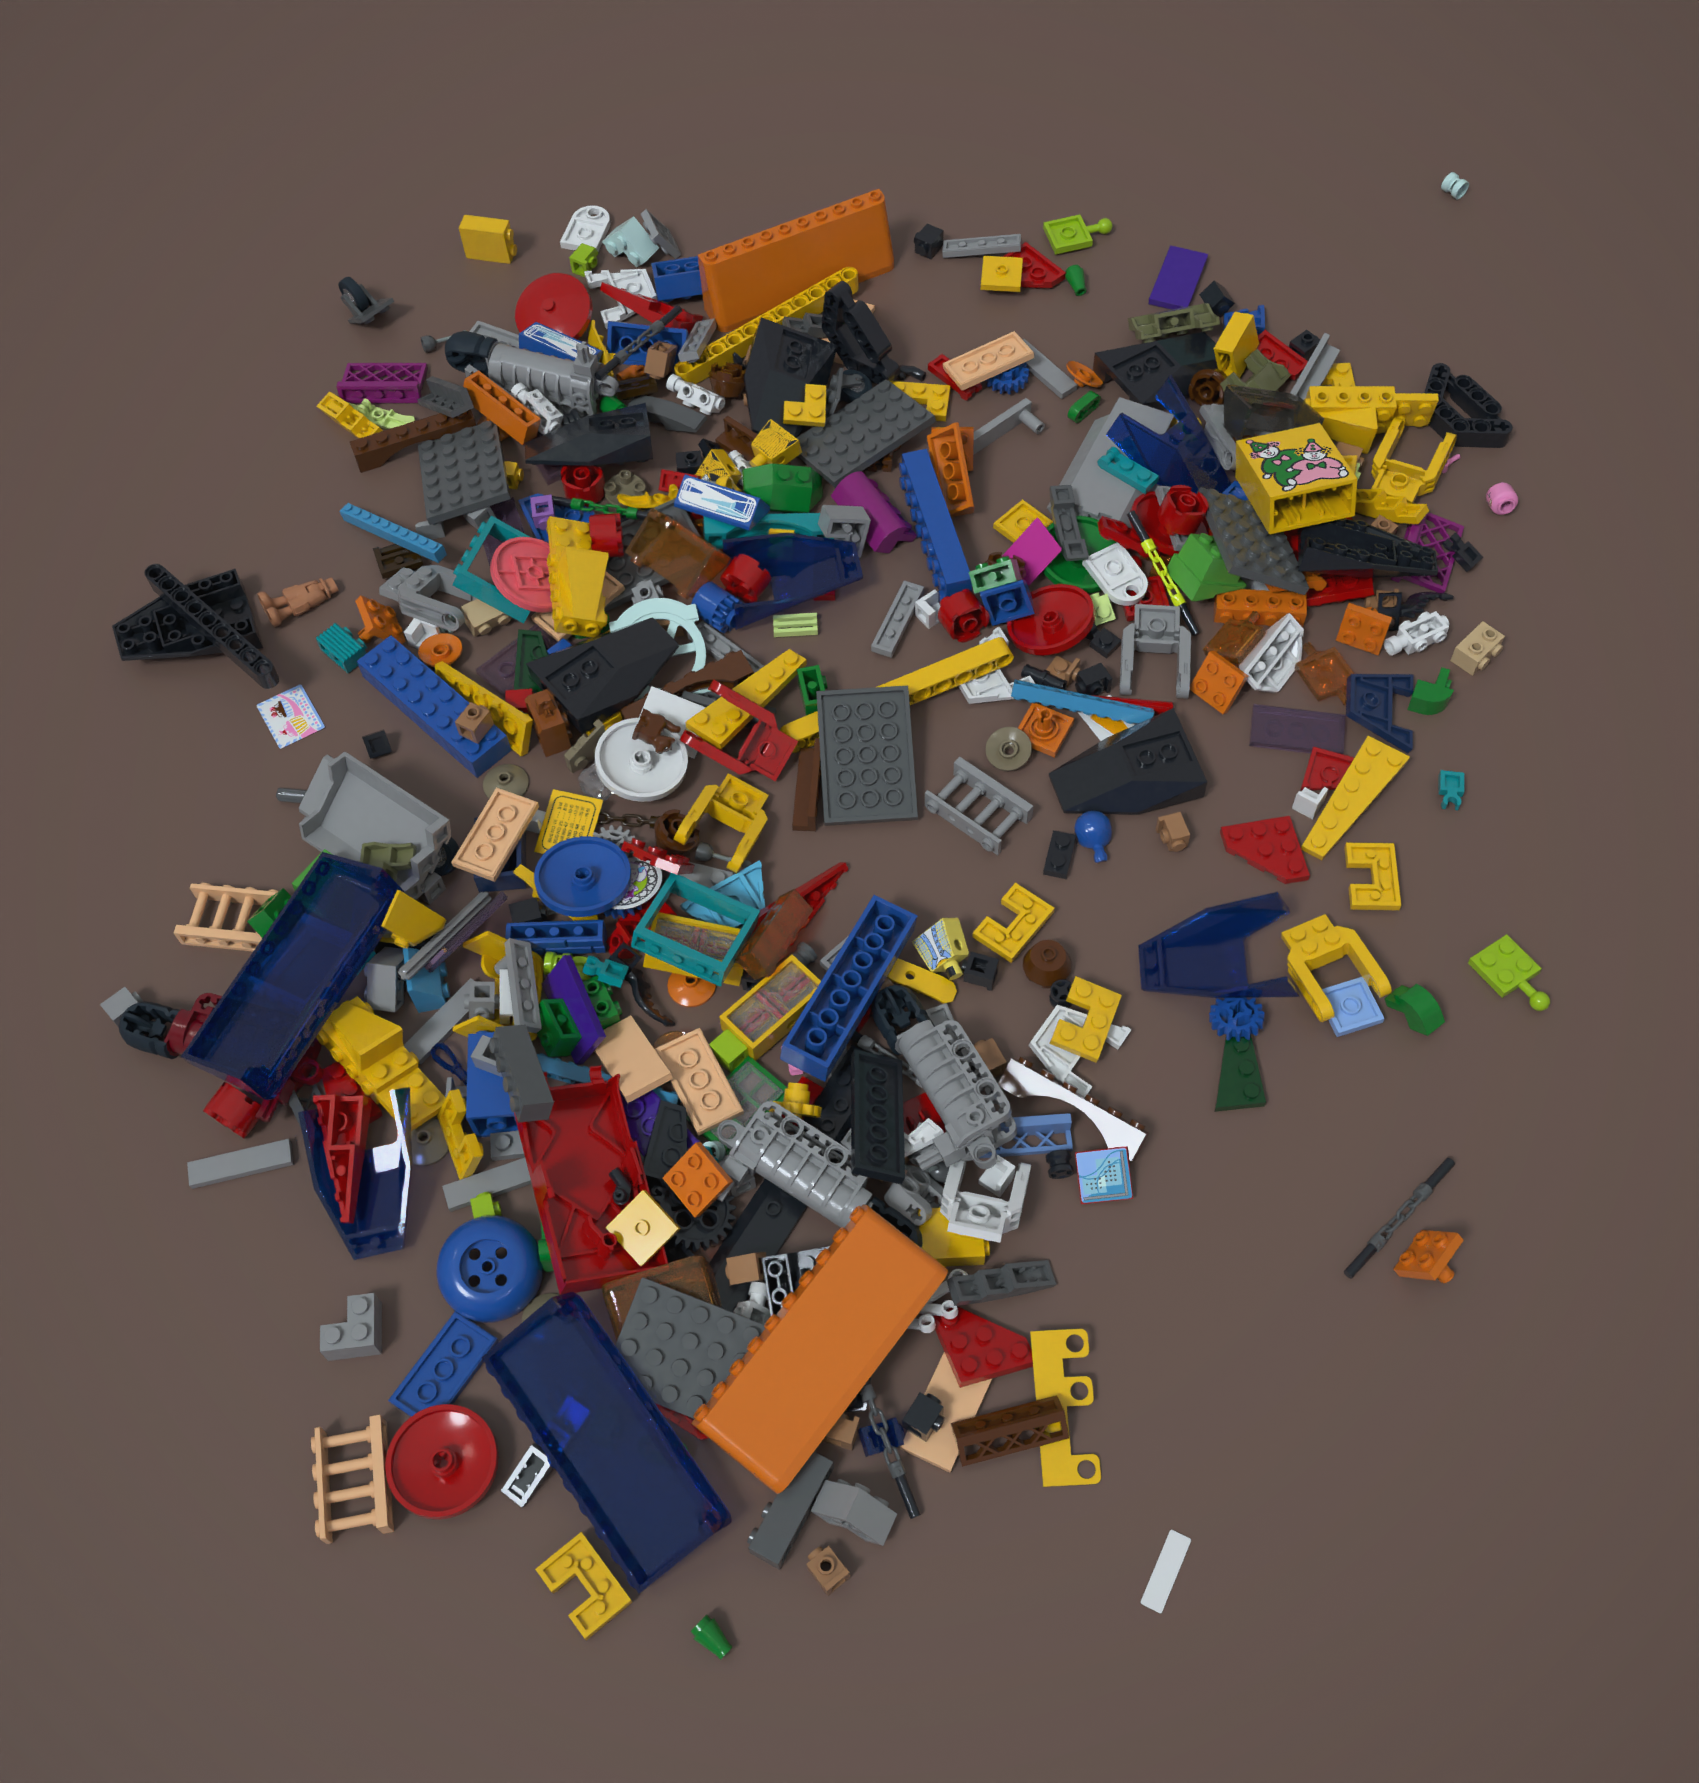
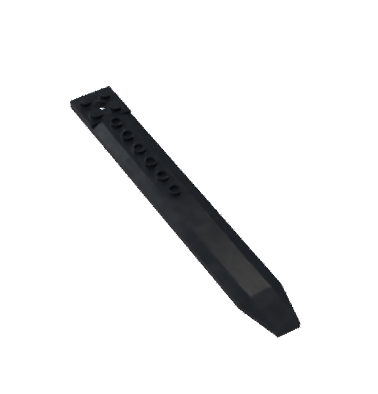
M851 1045L826 1083V1087L814 1103V1106L822 1107L821 1118H804L805 1122L841 1144V1141L851 1128V1055L854 1049L861 1050L854 1045ZM834 1150L838 1154L842 1155L840 1151ZM832 1159L830 1161L836 1164L838 1160ZM764 1179L689 1295L734 1312L738 1302L748 1301L750 1298L748 1293L751 1282L730 1285L725 1272L726 1258L766 1252L767 1257L777 1255L808 1206L767 1179Z

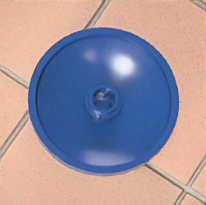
M574 837L557 843L542 855L535 868L534 882L539 898L551 910L571 917H587L603 913L623 899L631 884V868L626 854L616 844L598 837Z

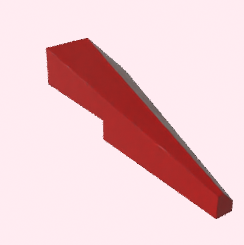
M606 282L601 284L600 290L652 323L660 320L674 308L668 305V303L641 294H632L627 292V289H620ZM682 309V312L665 327L687 329L689 335L696 322L702 321L703 316L691 314Z
M846 862L836 864L760 910L757 926L751 937L775 962L782 960V954L788 946H792L796 941L794 938L799 931L808 925L825 902L824 898L828 892L837 886V880L843 873L848 871Z
M313 1095V1102L316 1104L319 1114L317 1118L318 1124L321 1126L324 1141L322 1142L331 1179L334 1180L336 1194L334 1195L341 1211L342 1217L340 1221L341 1223L353 1224L373 1099L364 1095Z

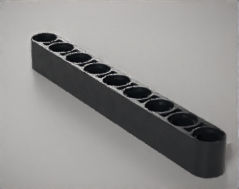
M152 564L145 569V576L153 591L255 682L265 689L273 688L279 683V676L273 663L160 564Z

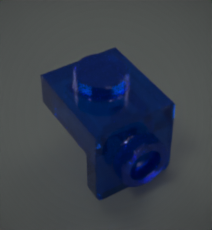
M896 1417L887 1420L888 1432L886 1434L890 1444L896 1448L904 1445L905 1435L902 1425L898 1423ZM883 1422L876 1424L878 1430L880 1427L884 1428ZM872 1425L858 1429L865 1457L884 1452L885 1445L880 1435L874 1432Z

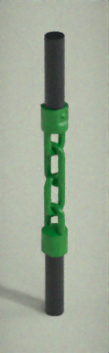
M552 496L554 505L571 507L573 510L588 512L595 510L601 511L604 514H610L614 512H608V507L617 508L616 512L620 513V515H625L628 519H644L668 523L670 520L668 514L639 510V508L628 507L625 509L614 504L601 505L579 498L569 499ZM585 503L589 504V508H585Z

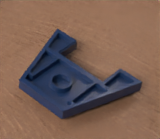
M1351 674L1347 678L1346 716L1404 752L1409 753L1413 749V731L1392 725L1393 693L1410 697L1413 694L1414 674Z

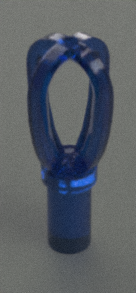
M442 1042L435 1044L430 1050L435 1062L452 1074H455L467 1086V1072L458 1063L450 1048ZM437 1049L444 1050L454 1065L446 1063L436 1055Z

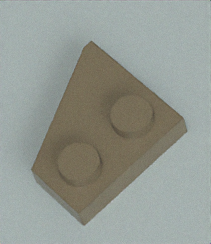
M599 719L593 723L596 727L588 737L583 734L577 740V743L564 754L567 768L572 774L579 769L585 768L588 763L595 760L597 743L605 732L604 724Z

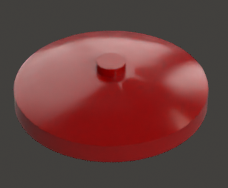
M564 273L544 275L529 284L520 295L515 309L516 326L521 333L533 323L538 322L578 340L586 331L591 321L593 311L592 300L585 286L575 277Z
M1155 491L1147 492L1137 497L1130 512L1133 510L1136 512L1149 538H1152L1157 547L1156 550L1173 556L1174 553L1179 554L1180 551H1174L1169 534L1165 532V527L1158 520L1157 512L1160 506ZM1204 516L1196 534L1205 533L1213 536L1207 519Z
M1054 584L1030 592L1035 614L1007 622L1010 639L1019 650L1032 655H1051L1065 651L1083 640L1093 627L1096 612L1091 597L1083 589L1068 584Z
M452 1404L428 1407L411 1416L394 1435L388 1448L385 1463L388 1485L398 1502L415 1515L427 1519H448L458 1516L474 1507L490 1489L498 1469V1446L490 1427L472 1410Z

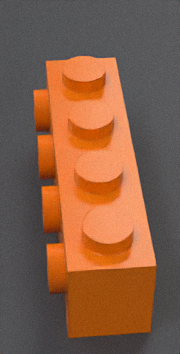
M479 370L465 378L463 387L467 388L475 409L521 445H525L526 442L537 437L541 418Z
M1239 589L1216 594L1214 598V622L1273 626L1286 614L1290 613L1303 627L1307 615L1306 594L1303 595L1296 592Z

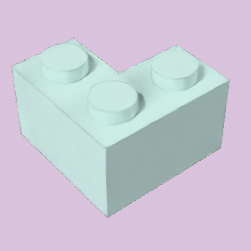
M634 216L616 227L602 241L607 251L614 257L624 252L628 260L635 267L645 263L659 249L651 241L649 234Z

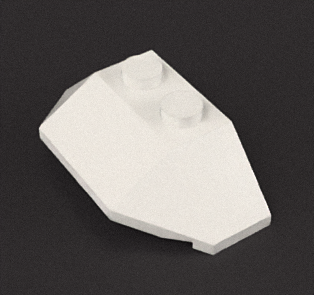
M1290 613L1286 614L1261 634L1238 664L1239 669L1249 676L1246 681L1254 690L1270 693L1279 692L1301 663L1304 629Z

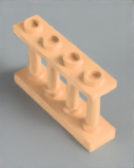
M192 883L190 885V890L197 898L189 924H186V926L176 925L174 935L181 944L269 953L276 946L273 940L266 943L257 932H245L252 906L262 905L269 897L277 893V890L263 891L252 887L243 889L230 885L213 886L208 883ZM207 900L220 901L212 926L209 928L199 927ZM230 902L242 903L235 929H222Z
M381 1415L370 1416V1426H367L365 1430L327 1437V1433L321 1427L314 1428L315 1436L311 1437L312 1452L316 1453V1464L312 1466L314 1481H317V1492H314L313 1498L319 1515V1520L315 1521L316 1536L320 1537V1540L325 1544L333 1543V1531L369 1524L376 1526L383 1534L394 1532L392 1492L388 1485L385 1471L386 1455L389 1448L387 1421ZM363 1441L371 1443L372 1453H369L368 1457L332 1464L328 1462V1448ZM369 1468L370 1471L373 1470V1481H370L368 1485L330 1492V1475ZM367 1496L375 1499V1509H372L370 1513L331 1520V1503Z

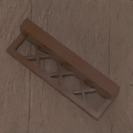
M726 416L723 419L725 431L715 439L716 443L726 452L730 453L733 450H737L744 456L746 461H751L755 457L751 444L758 434L731 417Z
M815 738L814 748H800L792 823L793 831L816 832L821 782L819 738Z
M1057 1395L951 1423L962 1467L1069 1439L1065 1412ZM1060 1422L1061 1431L1053 1433L1045 1431L1049 1424ZM1031 1430L1034 1432L1030 1439L1021 1440L1018 1438L1022 1431ZM1004 1437L1008 1439L1003 1446L996 1448L991 1445L995 1438ZM973 1444L980 1446L977 1453L965 1455V1446Z

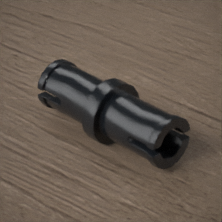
M1026 664L1022 669V678L1031 676L1033 681L1039 685L1066 689L1067 680L1051 675L1048 670L1042 671L1029 664Z

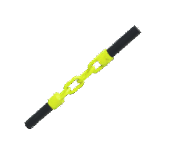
M1134 510L1129 512L1127 516L1142 542L1141 546L1151 558L1155 570L1167 587L1174 606H1180V614L1192 636L1199 634L1200 630L1185 604L1186 601L1167 572V568L1161 557H1159L1156 551L1157 547L1152 538H1149ZM1160 562L1164 570L1160 571L1156 563ZM1164 576L1168 578L1170 584L1167 583ZM1172 589H1175L1177 593L1174 596L1171 592Z

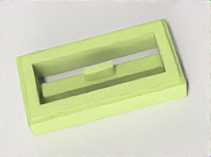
M817 613L773 615L774 637L818 635Z

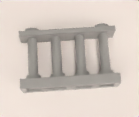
M959 756L954 762L953 775L955 777L937 796L927 790L925 792V806L931 813L938 814L979 842L985 850L999 855L1001 853L1002 840L1000 838L1016 820H1021L1027 824L1033 816V805ZM961 783H966L973 789L955 808L945 802ZM979 795H984L990 799L991 802L974 820L962 814ZM1002 807L1010 813L992 833L981 827L997 808Z

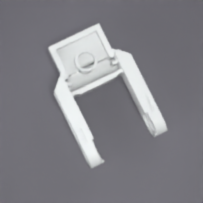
M960 1159L958 1162L950 1165L942 1194L940 1212L949 1221L947 1232L1001 1243L1002 1234L1015 1230L1019 1226L1031 1164L1022 1162L1018 1164L1010 1200L1007 1202L985 1195L959 1192L966 1166V1161Z

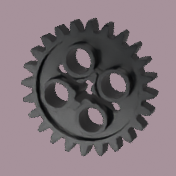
M664 1179L662 1180V1187L658 1186L655 1190L658 1196H654L653 1199L677 1225L676 1218H683L687 1223V1227L678 1225L681 1229L672 1237L674 1239V1248L679 1243H682L683 1251L692 1246L693 1252L696 1253L700 1245L704 1251H707L709 1243L716 1247L719 1243L718 1239L723 1241L726 1238L725 1232H730L732 1229L729 1223L736 1219L734 1215L730 1214L735 1211L736 1206L729 1204L734 1199V1196H726L723 1202L716 1199L708 1207H714L716 1211L707 1208L701 1216L695 1218L686 1206L675 1197V1193ZM702 1218H709L713 1226L704 1225Z

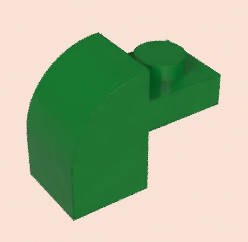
M1441 667L1435 684L1418 679L1407 710L1423 715H1435L1445 710L1454 691L1449 689L1452 681L1448 679L1450 670Z
M1418 984L1411 988L1401 985L1384 998L1387 1007L1405 1014L1411 1030L1428 1036L1445 1023L1441 1008L1435 998Z

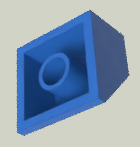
M1026 580L1016 581L980 592L992 626L1035 614L1032 596Z

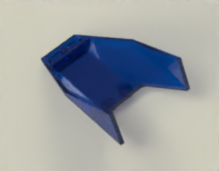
M1172 375L1167 378L1155 398L1179 421L1164 434H1158L1126 414L1120 413L1106 433L1129 459L1159 475L1157 484L1160 486L1186 485L1191 487V491L1197 494L1200 487L1215 489L1219 493H1223L1231 485L1208 437Z
M794 533L722 539L724 566H728L735 556L738 557L739 554H744L760 563L758 567L762 571L766 569L771 575L770 583L774 600L734 604L735 630L863 579L855 542Z
M1278 892L1205 908L1138 945L1141 989L1149 992L1209 998L1300 997L1299 991L1287 976L1249 984L1245 939L1289 914V907Z
M410 1087L389 1091L398 1130V1139L393 1144L365 1150L353 1224L341 1223L340 1221L342 1216L339 1203L334 1195L336 1194L334 1180L330 1177L322 1142L324 1141V1136L317 1120L319 1117L318 1110L298 1112L314 1190L353 1260L397 1251L405 1247L412 1175Z

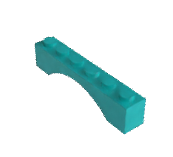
M820 513L766 514L750 531L703 516L704 544L707 549H726L744 539L769 535L770 528L795 530V540L811 547H833L834 538H826L818 525Z

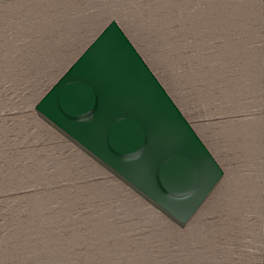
M518 629L514 690L532 688L534 693L542 691L532 680L526 665L528 662L547 655L541 631Z
M1251 1034L1250 1040L1245 1039L1243 1036L1240 1042H1237L1235 1037H1231L1230 1040L1225 1038L1214 1112L1265 1107L1266 1099Z

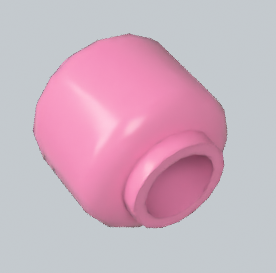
M1501 482L1493 485L1487 491L1486 501L1495 514L1504 515L1515 509L1518 504V496L1510 484Z

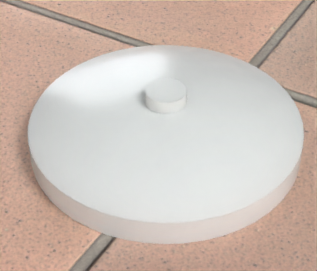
M640 718L626 719L609 727L597 743L595 768L600 780L611 792L631 801L647 802L668 796L679 787L686 774L688 755L685 744L679 740L680 736L677 733L664 729L661 735L672 737L675 739V742L672 744V750L658 754L655 752L653 745L646 744L639 739H632L634 729Z

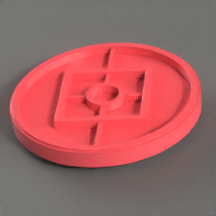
M532 537L512 538L499 545L491 559L490 573L495 586L506 599L523 609L541 613L553 611L550 600L551 590L547 566V557L550 553L549 543Z

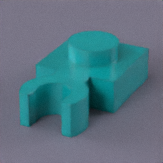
M1440 770L1438 775V795H1445L1441 802V807L1446 809L1448 802H1452L1455 805V810L1458 811L1461 805L1460 797L1464 794V773Z
M588 956L582 972L586 975H598V981L621 988L629 966L606 959L603 963L594 956Z

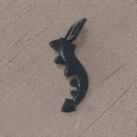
M1402 592L1379 593L1377 611L1378 613L1395 617L1394 626L1389 627L1388 631H1396L1399 628L1400 617L1414 618L1415 613H1423L1424 609L1421 607H1425L1429 599L1452 600L1454 596L1445 592H1419L1409 596L1406 603H1401ZM1385 596H1397L1396 605L1394 607H1382L1383 598Z
M623 941L608 959L629 966L625 980L631 985L633 997L638 1006L647 1015L662 1023L665 1027H673L675 1025L673 1020L666 1015L661 1016L658 1009L652 1008L654 1003L649 1000L652 998V995L647 991L651 986L643 980V972L640 969L634 968L643 956ZM622 949H628L636 956L632 963L628 964L619 958L618 954Z

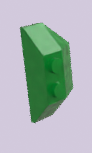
M771 463L742 470L744 492L761 498L770 506V511L809 513L823 497L822 477L811 467Z

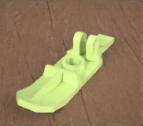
M364 399L360 405L349 403L369 421L384 429H391L416 421L414 416L395 413L393 409L388 411L375 407V405H371L368 399Z

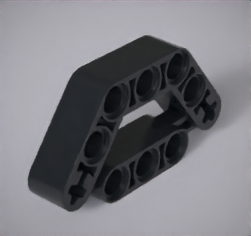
M845 281L838 282L825 292L821 327L830 343L838 345L836 352L848 370H857L865 374L870 381L877 384L884 380L893 381L900 375V367L894 360L888 357L887 354L892 351V345L867 304L861 300L854 302L851 287Z
M1444 363L1433 365L1424 393L1438 394L1439 401L1428 425L1443 439H1445L1446 432L1456 434L1455 447H1505L1513 426L1509 421L1499 418L1502 410L1501 404L1470 376L1459 375L1454 377L1450 373L1448 365ZM1445 389L1450 393L1452 401L1471 418H1464L1443 399Z

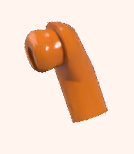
M631 365L616 374V377L621 381L645 376V366Z

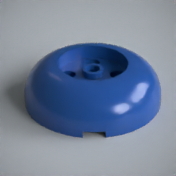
M488 1215L471 1219L460 1225L450 1234L440 1250L436 1274L440 1292L453 1310L463 1317L476 1322L493 1323L504 1321L517 1315L534 1299L542 1282L544 1268L540 1262L538 1243L528 1229L510 1218ZM500 1248L507 1250V1256L503 1259H499L496 1256V1251ZM473 1249L480 1251V1257L477 1260H472L469 1256L470 1251ZM487 1262L492 1263V1269L489 1272L483 1270V1266H486ZM501 1274L507 1277V1282L503 1286H499L496 1283V1278ZM472 1276L480 1278V1284L477 1287H471L469 1284Z

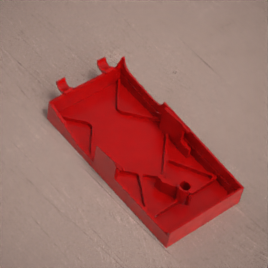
M601 1065L590 1067L589 1075L591 1082L550 1087L548 1084L554 1101L549 1119L518 1123L514 1112L560 1295L638 1283L642 1277L650 1280L662 1279L669 1268L664 1246L641 1267L617 1241L616 1236L606 1229L608 1224L642 1190H646L649 1194L650 1191L637 1141H633L630 1135L619 1091L620 1074H616L608 1081H604L601 1075ZM543 1072L546 1082L548 1084L547 1072ZM617 1167L622 1170L633 1186L629 1201L623 1205L616 1204L612 1196L616 1185L610 1178L609 1173Z

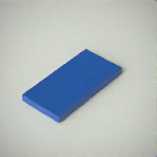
M455 1311L388 1401L410 1417L423 1409L435 1405H453L499 1340Z

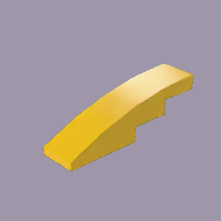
M330 391L316 406L358 439L383 431L379 426L369 421L362 413L355 410L349 403Z
M1357 489L1355 512L1376 519L1381 515L1396 523L1419 524L1429 512L1427 504H1408L1406 497L1387 496L1384 489Z

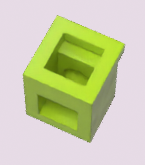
M581 243L569 257L572 273L585 277V271L594 269L598 263L597 249Z
M483 1192L478 1194L476 1198L470 1199L474 1218L488 1215L502 1216L499 1201L494 1202L491 1192Z

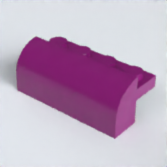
M862 471L846 476L831 494L832 499L837 505L863 506L871 520L866 542L874 552L890 553L898 540L913 542L917 535L911 529V524L903 519L900 515L901 512L890 503L889 497L881 492L878 484L874 480L868 479Z

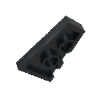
M663 1100L659 1102L643 1161L646 1178L662 1182L664 1175L687 1152L686 1107Z

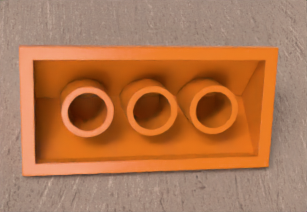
M955 422L927 435L931 462L951 517L974 513L959 423Z

